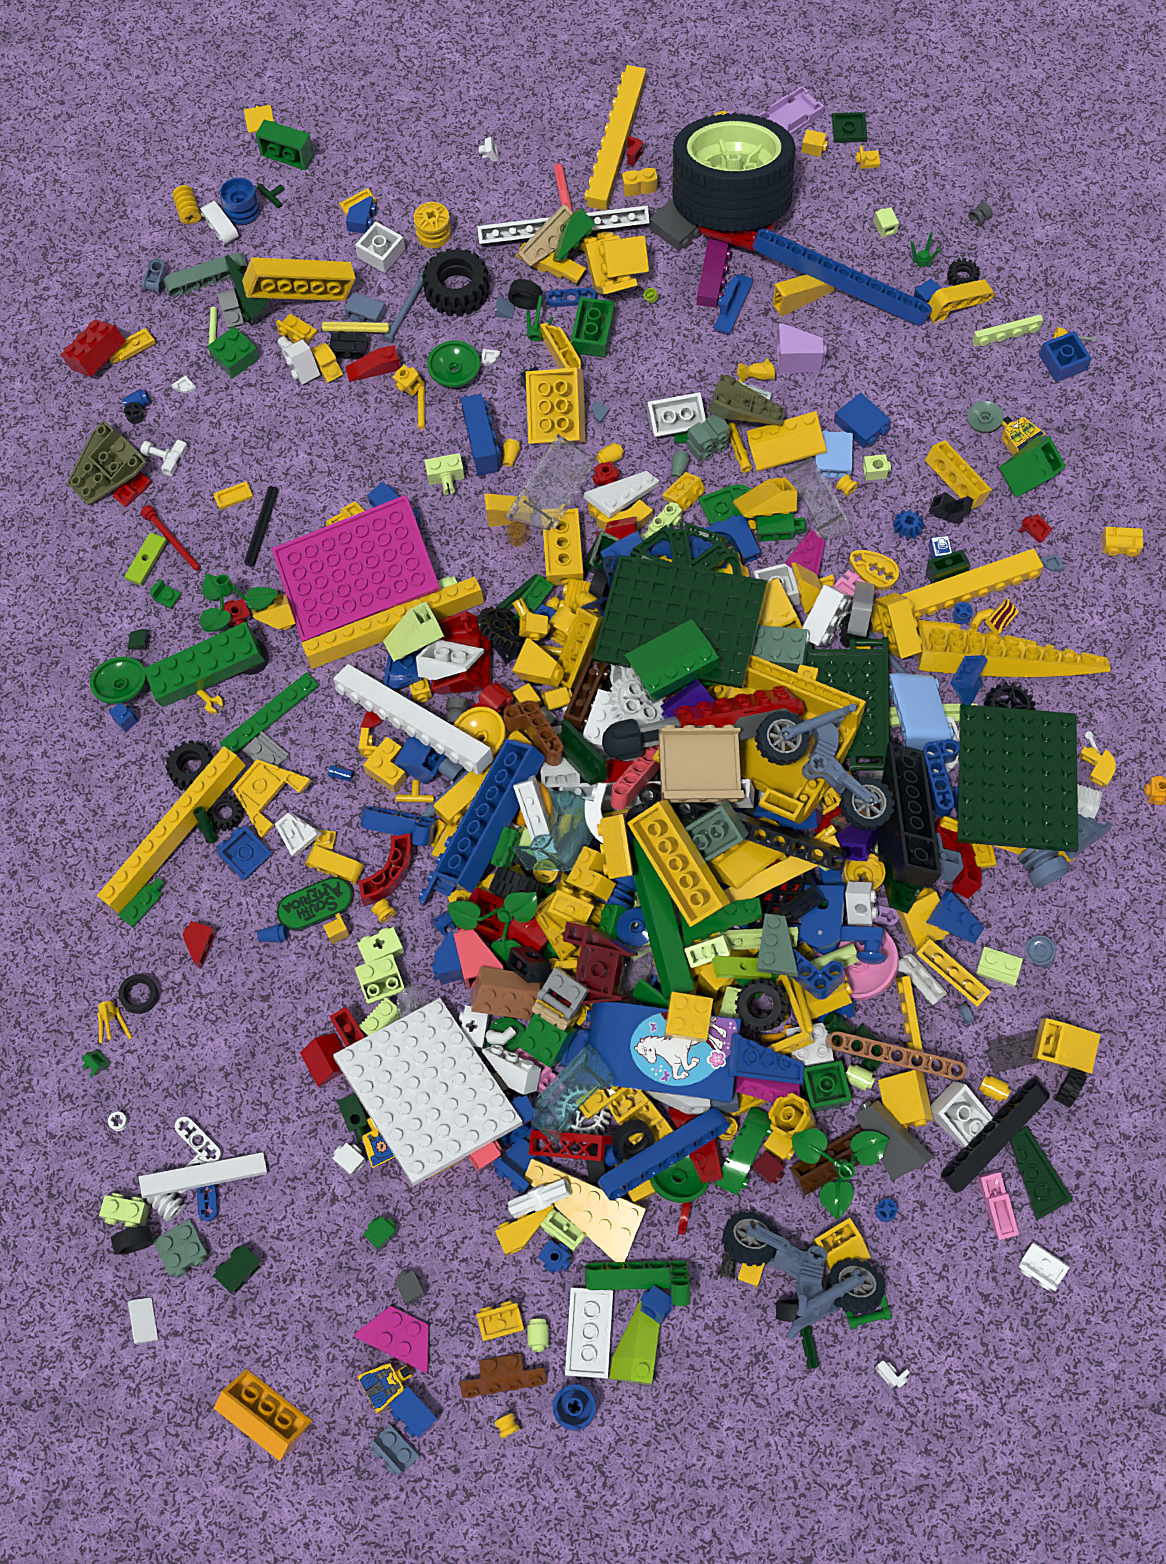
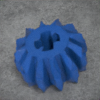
M911 508L908 512L902 510L900 514L897 513L893 521L894 533H899V538L903 537V535L906 536V541L909 539V536L914 540L916 536L922 534V529H924L923 516H918V511L912 513Z

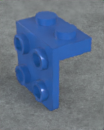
M519 1138L502 1159L497 1158L493 1166L495 1169L494 1173L497 1176L510 1181V1186L519 1193L521 1191L526 1194L533 1187L524 1179L531 1159H537L550 1165V1160L545 1156L529 1155L530 1143L524 1138Z

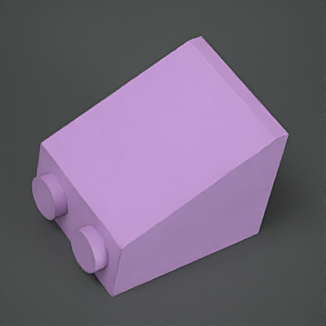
M779 324L777 336L778 373L821 372V366L825 365L827 352L826 345H823V338L785 324Z

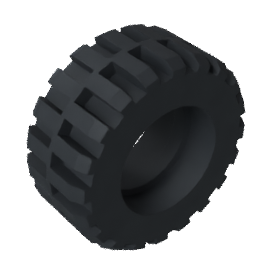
M449 248L445 252H438L436 257L432 256L429 262L426 263L422 275L424 292L427 302L430 303L433 309L437 308V312L441 314L445 312L447 316L456 314V317L462 316L461 314L464 313L469 315L472 310L477 311L480 305L486 302L490 289L488 269L485 266L484 260L479 258V255L473 252L472 254L467 249L461 250V248L451 250ZM452 276H464L471 280L466 286L457 289L442 285L444 280Z

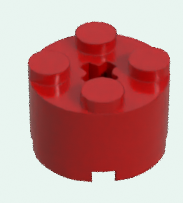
M494 680V684L491 682L477 697L479 702L478 704L474 702L472 708L487 707L501 715L506 707L514 704L512 703L514 695Z

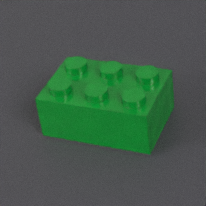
M264 119L255 134L260 155L305 171L314 157L310 134L305 131H299Z
M580 297L571 336V345L576 353L606 357L614 319V301Z

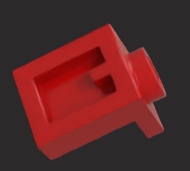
M629 136L627 138V148L629 149L626 156L628 164L634 166L644 152L643 141Z
M1038 514L1025 517L1021 522L1022 526L1019 528L1021 533L1027 531L1038 543L1043 542L1052 530Z

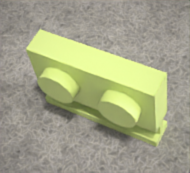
M984 946L976 975L1015 987L1023 959Z

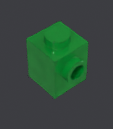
M380 1216L378 1219L374 1218L368 1224V1229L363 1235L380 1252L397 1234L394 1229L396 1225L390 1218L385 1220Z

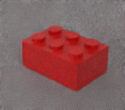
M95 319L88 324V327L82 333L77 335L70 345L65 347L60 356L71 370L92 377L126 340L115 325Z

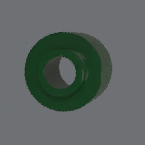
M830 1013L824 1018L823 1025L829 1033L842 1032L852 1035V1026L839 1014ZM838 1035L833 1036L837 1041L841 1042Z

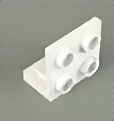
M823 1023L812 1024L813 1032L811 1034L815 1043L790 1053L791 1058L804 1063V1068L834 1062L832 1049L828 1048L825 1043L828 1032L825 1030ZM801 1028L786 1029L787 1038L801 1033Z

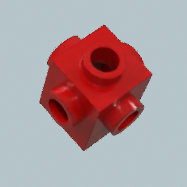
M611 461L594 467L592 478L594 484L601 487L618 481L620 475L617 467H613Z
M244 599L230 600L224 603L223 611H229L231 614V620L228 624L229 628L250 620V613Z

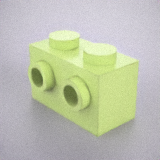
M112 1193L111 1196H104L99 1216L105 1220L104 1223L117 1225V1222L124 1223V1226L128 1228L145 1226L150 1206L144 1203V1199L132 1197L131 1200L124 1199L123 1195Z

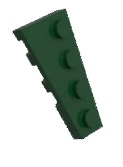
M1028 1127L1019 1131L1009 1142L1035 1219L1038 1221L1073 1199Z

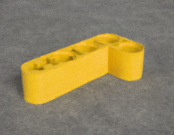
M985 279L939 289L928 302L932 308L929 317L934 324H937V321H944L952 310L975 306L992 300L995 292Z

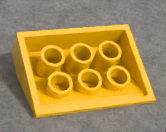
M575 367L526 371L528 444L586 442L583 370Z

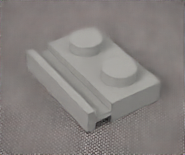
M262 731L257 738L255 737L242 750L254 762L258 759L277 767L289 757L287 752Z

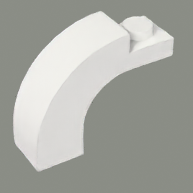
M598 783V786H594L591 798H594V802L585 801V818L592 834L603 843V837L598 835L597 824H600V819L603 818L602 806L607 785Z

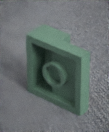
M190 1219L153 1240L168 1275L172 1278H179L187 1273L186 1269L193 1265L195 1267L202 1265L206 1262L205 1258L209 1257Z

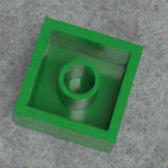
M235 326L207 346L211 358L232 379L260 359L257 348Z
M534 1013L517 1046L551 1068L560 1063L577 1029L569 1025L566 1030L562 1031L557 1028L556 1024L552 1025L541 1018L540 1014L536 1015Z
M842 1060L804 1068L802 1085L806 1101L809 1103L812 1113L850 1105L852 1099Z

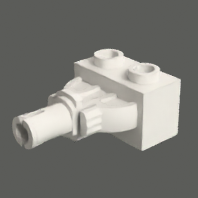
M286 337L278 339V344L282 348V354L289 367L292 368L290 373L294 380L298 379L303 385L320 376L311 349L303 339L297 343H292Z

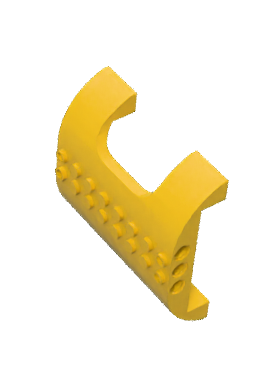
M754 655L750 656L743 689L725 685H715L707 688V692L716 701L718 698H733L735 695L742 693L746 695L752 694L756 690H772L775 686L787 687L795 697L803 702L804 714L798 717L803 721L850 704H855L856 710L846 715L842 720L841 726L836 727L839 733V746L834 757L841 765L853 743L866 705V701ZM813 734L810 735L809 747L804 755L796 762L782 766L770 763L766 757L763 758L760 755L761 752L757 750L755 737L739 740L741 780L750 779L754 788L765 793L759 802V806L798 824L804 822L811 815L829 787V784L822 778L807 780L802 775V768L810 760L808 757L815 743ZM787 744L785 745V751L792 750ZM659 748L653 756V760L657 763H660Z

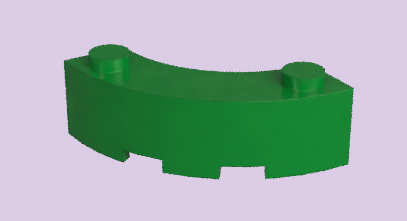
M754 1107L750 1108L731 1147L732 1151H730L721 1169L722 1180L716 1181L715 1185L735 1195H738L741 1188L745 1190L750 1180L747 1174L765 1136L769 1137L773 1131L770 1127L772 1122L767 1113Z

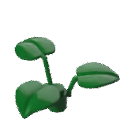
M206 573L202 586L203 595L210 601L220 598V609L209 608L205 610L199 619L201 628L206 632H215L229 624L231 614L229 611H223V597L230 596L233 590L242 599L247 601L248 608L252 610L267 608L277 597L278 591L267 587H255L248 590L247 596H244L236 588V585L231 583L228 575L213 576Z
M512 892L506 896L500 908L496 907L495 910L482 917H479L481 914L480 907L470 901H453L448 904L447 908L455 925L464 930L474 929L478 921H483L497 913L498 919L501 922H505V927L501 938L502 941H494L491 945V952L503 967L510 969L506 966L511 947H521V945L514 940H505L508 926L513 916L520 923H526L533 918L537 909V893Z
M808 1128L794 1133L792 1136L793 1149L802 1161L815 1164L822 1155L835 1165V1171L840 1177L836 1179V1182H826L819 1192L820 1202L835 1219L840 1218L845 1213L853 1200V1187L845 1180L851 1179L855 1174L853 1166L855 1164V1157H857L858 1162L862 1165H874L883 1156L889 1141L885 1135L875 1131L859 1132L850 1141V1147L855 1152L851 1155V1160L840 1159L835 1161L823 1152L828 1142L822 1131Z

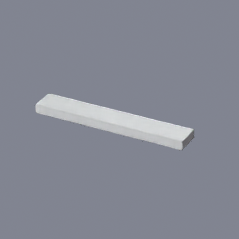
M262 1152L139 1176V1184L143 1199L267 1174V1169Z

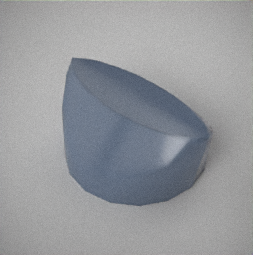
M1038 935L1032 937L1027 942L1025 953L1027 958L1035 965L1051 968L1055 960L1056 948L1050 938Z

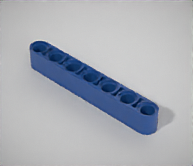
M712 1108L601 1176L598 1180V1185L610 1201L616 1200L728 1130L730 1123L718 1108Z

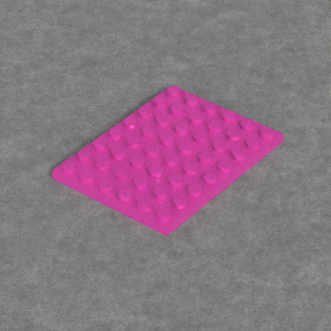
M407 495L271 548L301 642L441 590Z

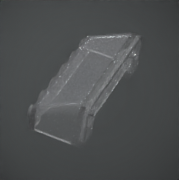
M558 434L505 517L513 522L545 530L555 529L560 521L558 517L562 518L567 510L564 506L568 507L573 500L571 495L575 496L580 489L577 485L581 486L586 479L584 474L588 475L593 467L591 462L594 457Z

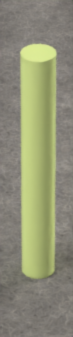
M216 307L210 308L209 344L216 340Z

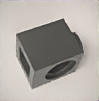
M405 1270L397 1275L398 1278L394 1281L406 1305L426 1296L413 1270L411 1272Z

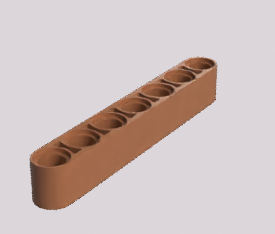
M830 1032L825 1038L827 1047L832 1050L949 1079L960 1080L966 1075V1067L960 1061L842 1032ZM834 1035H838L841 1040L840 1044L836 1047L831 1042ZM854 1040L860 1042V1049L856 1052L851 1048ZM874 1045H878L880 1048L878 1056H873L871 1053ZM894 1050H898L900 1053V1058L897 1061H893L891 1058V1053ZM914 1055H917L920 1059L917 1066H913L911 1063V1058ZM933 1060L939 1062V1069L933 1071L931 1068ZM956 1064L959 1067V1073L953 1076L951 1068Z

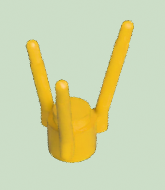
M105 1001L98 1004L99 1043L103 1042V1021L105 1022L107 1039H111L109 1021L113 1020L115 1015L127 1037L132 1039V1035L120 1014L119 1007H114L113 1001Z

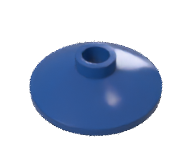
M641 908L626 910L617 921V935L628 946L638 947L649 942ZM637 922V927L632 928V923Z

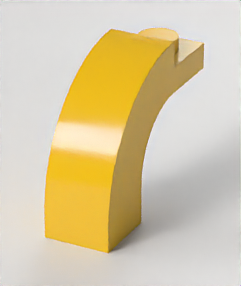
M640 499L628 510L618 512L611 518H608L588 502L589 514L593 518H597V526L605 531L609 521L637 517L638 530L653 518V509Z

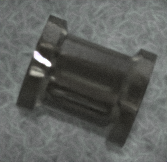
M722 1253L721 1257L723 1260L717 1275L735 1280L734 1273L737 1260L730 1258L729 1254Z

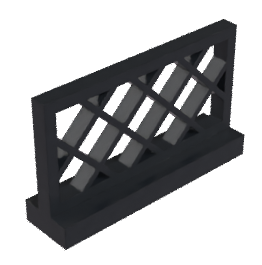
M809 870L804 872L801 880H796V877L754 897L759 898L760 905L767 908L764 915L762 914V921L754 925L755 921L749 923V929H763L765 914H770L773 907L778 908V910L772 914L785 916L788 927L823 903L825 898L819 891ZM787 883L786 890L780 891L781 886ZM794 884H799L797 892H791ZM805 885H811V887L803 892ZM768 894L772 895L769 902H763ZM778 895L783 896L781 903H775ZM789 896L794 897L791 901L786 903Z

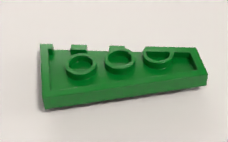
M759 898L731 901L729 905L692 927L689 926L680 911L685 946L692 944V941L698 939H707L709 935L714 933H724L728 931V928L740 927L762 919Z

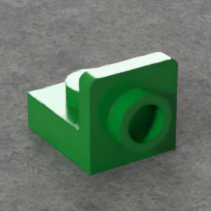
M161 579L152 586L150 592L155 602L171 610L182 596L180 592L166 586Z

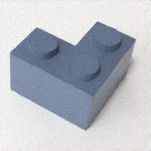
M936 833L941 876L938 879L953 882L963 869L961 853L943 849L941 835Z

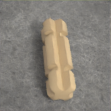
M540 1002L534 1004L532 1007L533 1013L536 1015L540 1014L541 1018L552 1025L556 1024L557 1028L562 1031L567 1029L570 1023L569 1020L564 1017L561 1018V1015L548 1007L545 1008V1005Z

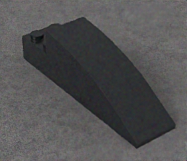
M889 742L887 744L881 783L887 784L888 790L892 791V799L895 801V806H893L894 812L890 819L878 828V861L892 865L894 880L930 888L941 876L924 751Z

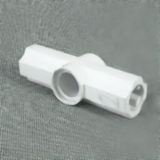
M564 1177L544 1186L542 1184L527 1191L526 1194L509 1200L508 1209L514 1218L534 1210L535 1212L551 1206L552 1203L572 1194L570 1184Z

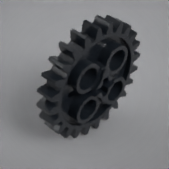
M492 606L489 608L485 607L477 618V625L480 626L479 630L484 631L482 635L488 636L487 640L494 641L493 645L498 644L500 649L505 647L508 652L511 649L514 653L516 651L520 653L527 638L519 636L520 620L514 618L515 615L512 614L511 610L506 612L505 608L500 610L498 606L495 609Z

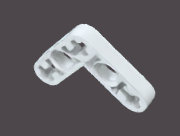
M181 1117L176 1121L175 1130L198 1154L185 1167L221 1160L222 1153L220 1149L190 1118ZM189 1122L188 1127L193 1132L190 1136L186 1130L180 1131L182 1128L181 1123L187 1124ZM199 1135L203 1136V1144L195 1146L193 1139ZM206 1146L212 1152L216 1150L215 1159H207L209 1157V1154L205 1150H203ZM188 1189V1190H183V1191H178V1192H176V1193H178V1194H185V1193H187L190 1189Z

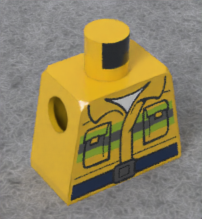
M1007 416L1001 424L1005 428L1001 439L1012 455L1016 454L1035 437L1045 436L1042 430L1025 417H1021L1014 422Z

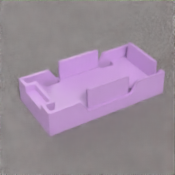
M801 86L790 95H786L772 104L768 113L763 111L757 116L778 123L793 135L822 116L824 105L819 101L817 102L808 94V90Z

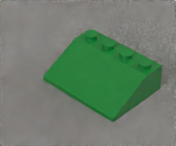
M692 619L624 655L652 703L720 667L719 657Z

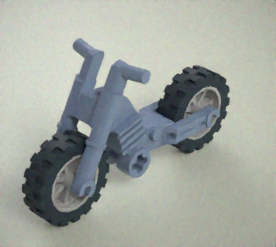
M850 704L812 719H805L804 721L801 718H797V715L794 713L789 714L788 711L781 713L776 711L773 714H769L760 723L756 730L757 735L755 736L757 750H760V755L763 758L766 757L768 762H774L776 765H790L804 755L809 747L810 735L813 734L815 743L808 757L810 760L802 768L804 778L807 780L824 779L840 795L839 807L842 809V816L846 818L845 821L848 824L851 823L852 827L856 829L861 828L862 831H872L881 827L890 819L894 812L893 806H895V801L892 799V791L888 790V785L881 783L882 780L878 778L873 779L871 776L854 779L850 774H847L834 757L839 746V733L836 727L841 726L842 720L846 715L856 710L855 704ZM778 725L785 727L782 730H780ZM772 727L775 728L777 734L769 733ZM769 737H770V738H774V739H773V742H774L773 744L771 743ZM787 744L792 750L785 751V745ZM880 803V810L873 805ZM870 809L877 815L870 817ZM861 810L864 811L866 816L860 814L859 812Z
M740 1212L739 1215L734 1214L731 1219L727 1220L722 1235V1244H724L723 1248L725 1252L729 1253L730 1258H735L740 1264L746 1263V1266H761L762 1263H765L774 1268H781L788 1276L797 1280L796 1293L799 1300L797 1315L801 1317L793 1322V1326L787 1333L789 1338L794 1339L801 1329L818 1322L832 1313L838 1312L840 1308H843L842 1311L847 1313L849 1311L854 1315H858V1313L866 1315L869 1311L874 1312L880 1306L885 1293V1281L882 1280V1274L877 1272V1268L871 1267L868 1262H861L859 1259H844L843 1262H837L830 1271L826 1283V1291H824L821 1282L827 1253L822 1247L812 1246L806 1252L797 1249L787 1239L777 1233L776 1225L773 1226V1222L769 1218L766 1219L764 1215H757L755 1212Z

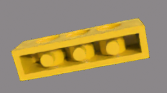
M946 440L932 446L925 458L930 467L959 498L970 496L974 499L971 510L983 505L992 489Z

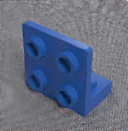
M985 655L965 656L950 682L961 703L964 705L972 704L983 684L980 674L987 663Z

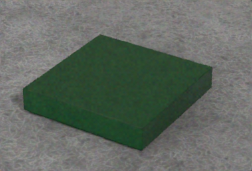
M865 112L831 114L833 143L867 142Z

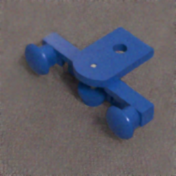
M805 885L804 891L811 887V885ZM817 885L825 901L829 903L828 907L821 910L817 906L802 916L801 925L788 926L797 927V940H803L820 954L825 955L835 951L840 941L858 942L860 945H864V952L856 954L860 962L878 965L887 959L885 955L881 954L885 940V932L882 927L842 926L845 886Z

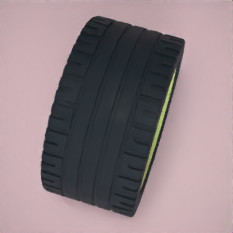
M717 114L716 116L704 117L688 124L677 134L673 144V202L677 211L696 225L699 224V226L708 229L727 230L729 232L761 228L780 219L789 210L792 203L795 142L793 137L778 123L751 114Z

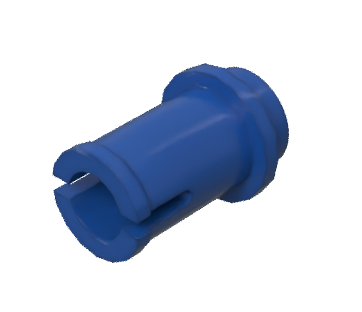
M337 764L334 766L330 765L328 776L331 779L338 778L348 782L351 781L353 770L337 767Z

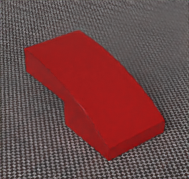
M139 471L127 484H122L113 497L123 506L127 507L153 481Z

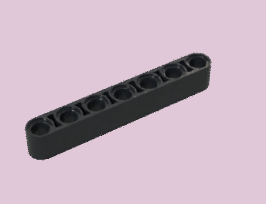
M1037 1078L1029 1080L942 1171V1179L954 1193L964 1190L1048 1101L1050 1094Z

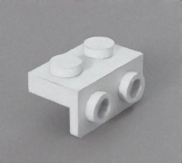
M1035 1242L1031 1244L1019 1262L1020 1271L1029 1278L1033 1276L1039 1280V1284L1043 1288L1054 1291L1057 1290L1059 1283L1070 1268L1068 1264Z

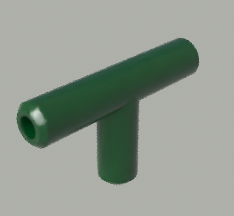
M258 184L257 189L277 208L282 207V203L275 196L284 190L283 185L280 184L269 191L263 184Z

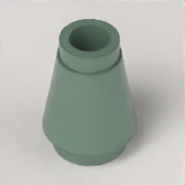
M678 450L673 454L671 477L680 478L683 475L690 461L688 453Z

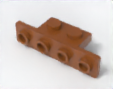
M520 1353L479 1360L481 1378L460 1382L462 1398H474L480 1395L496 1394L503 1391L538 1387L547 1384L545 1368L523 1371Z

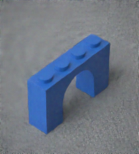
M734 515L726 521H717L711 526L704 528L725 536V539H729V543L735 546V551H738L742 565L759 559L760 550L743 515ZM692 536V537H695V538H697V539H700V540H703V541H705V542H708L707 540H704V539H702V538H699V537H696V536Z

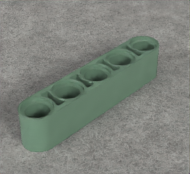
M235 252L229 254L231 259L240 267L242 273L246 272L248 265L243 253ZM225 256L167 275L164 278V284L169 296L175 297L178 294L182 295L191 292L193 289L197 290L206 287L211 283L215 284L224 281L223 279L226 278L230 279L225 264Z

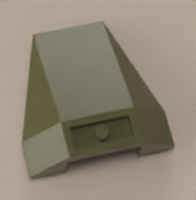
M722 374L719 377L708 408L709 413L723 419L777 425L782 424L785 408L780 404L760 395L736 381L732 376Z
M103 420L91 433L67 484L87 505H91L135 477L147 464V460L125 437Z

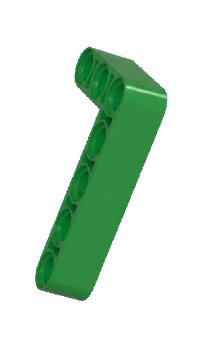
M685 1261L600 1262L585 1265V1287L588 1290L651 1289L653 1286H656L658 1289L670 1288L671 1303L673 1305L686 1306L691 1302L688 1263Z

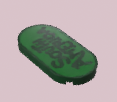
M326 878L286 895L278 904L277 917L281 925H286L289 930H305L336 917L338 913L341 915L346 912L353 900L352 889L341 878Z

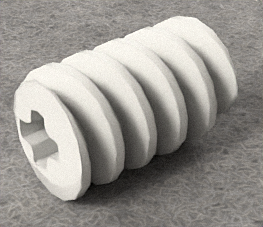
M176 1192L147 1198V1202L152 1204L153 1209L158 1210V1214L163 1216L166 1222L176 1218L186 1207V1204L179 1205L182 1198L174 1200Z

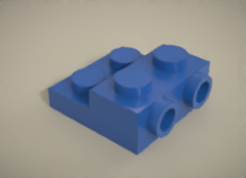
M238 826L230 833L233 837L228 842L224 839L216 846L218 849L216 854L244 880L272 853L246 826L242 829Z

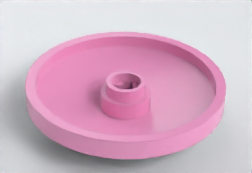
M885 930L884 946H882L881 954L887 957L885 962L878 965H869L859 961L844 968L848 979L845 983H849L853 992L850 994V998H854L855 1001L876 997L884 992L896 977L899 967V954L894 941ZM840 941L837 948L839 949L854 943L858 953L864 952V945H860L858 942Z

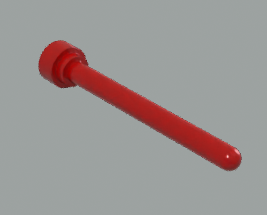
M152 505L145 506L141 510L140 515L145 520L151 521L195 571H198L200 565L158 519Z

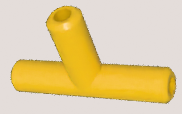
M413 780L411 794H396L395 799L396 802L433 803L434 795H419L420 781Z

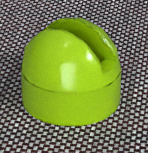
M654 288L645 290L643 295L645 300L651 304L657 302V291Z

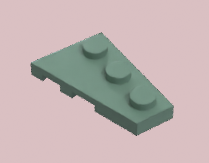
M765 914L757 971L798 977L786 917Z

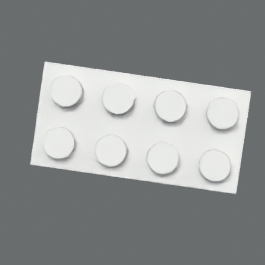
M571 1288L565 1376L608 1379L613 1290Z

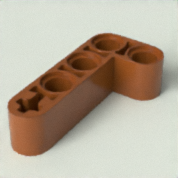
M527 700L506 707L503 712L506 730L516 731L525 728L538 751L546 757L545 762L550 766L560 765L563 756V744L538 704Z

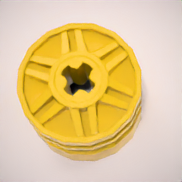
M426 202L420 205L413 215L417 240L427 248L433 249L444 246L451 237L449 211L444 205L437 202Z
M870 854L867 862L848 860L842 872L843 882H846L847 885L848 882H860L859 879L862 877L864 878L863 882H872L873 890L876 891L877 895L885 878V866L882 862L878 861V857L874 854Z

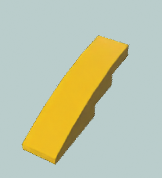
M555 252L549 253L531 265L541 272L545 273L548 271L560 279L563 276L575 284L579 282L586 270L585 267L568 258L562 261H553Z

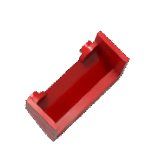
M778 220L769 224L767 230L775 232ZM699 226V231L703 235L755 251L752 246L757 235L755 231L729 232L727 230L721 231Z

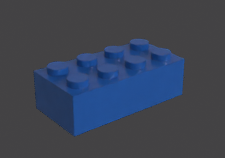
M482 393L461 397L463 418L477 476L498 472V466L501 465L498 445H496L495 432L492 429V420L488 412L487 400H483Z

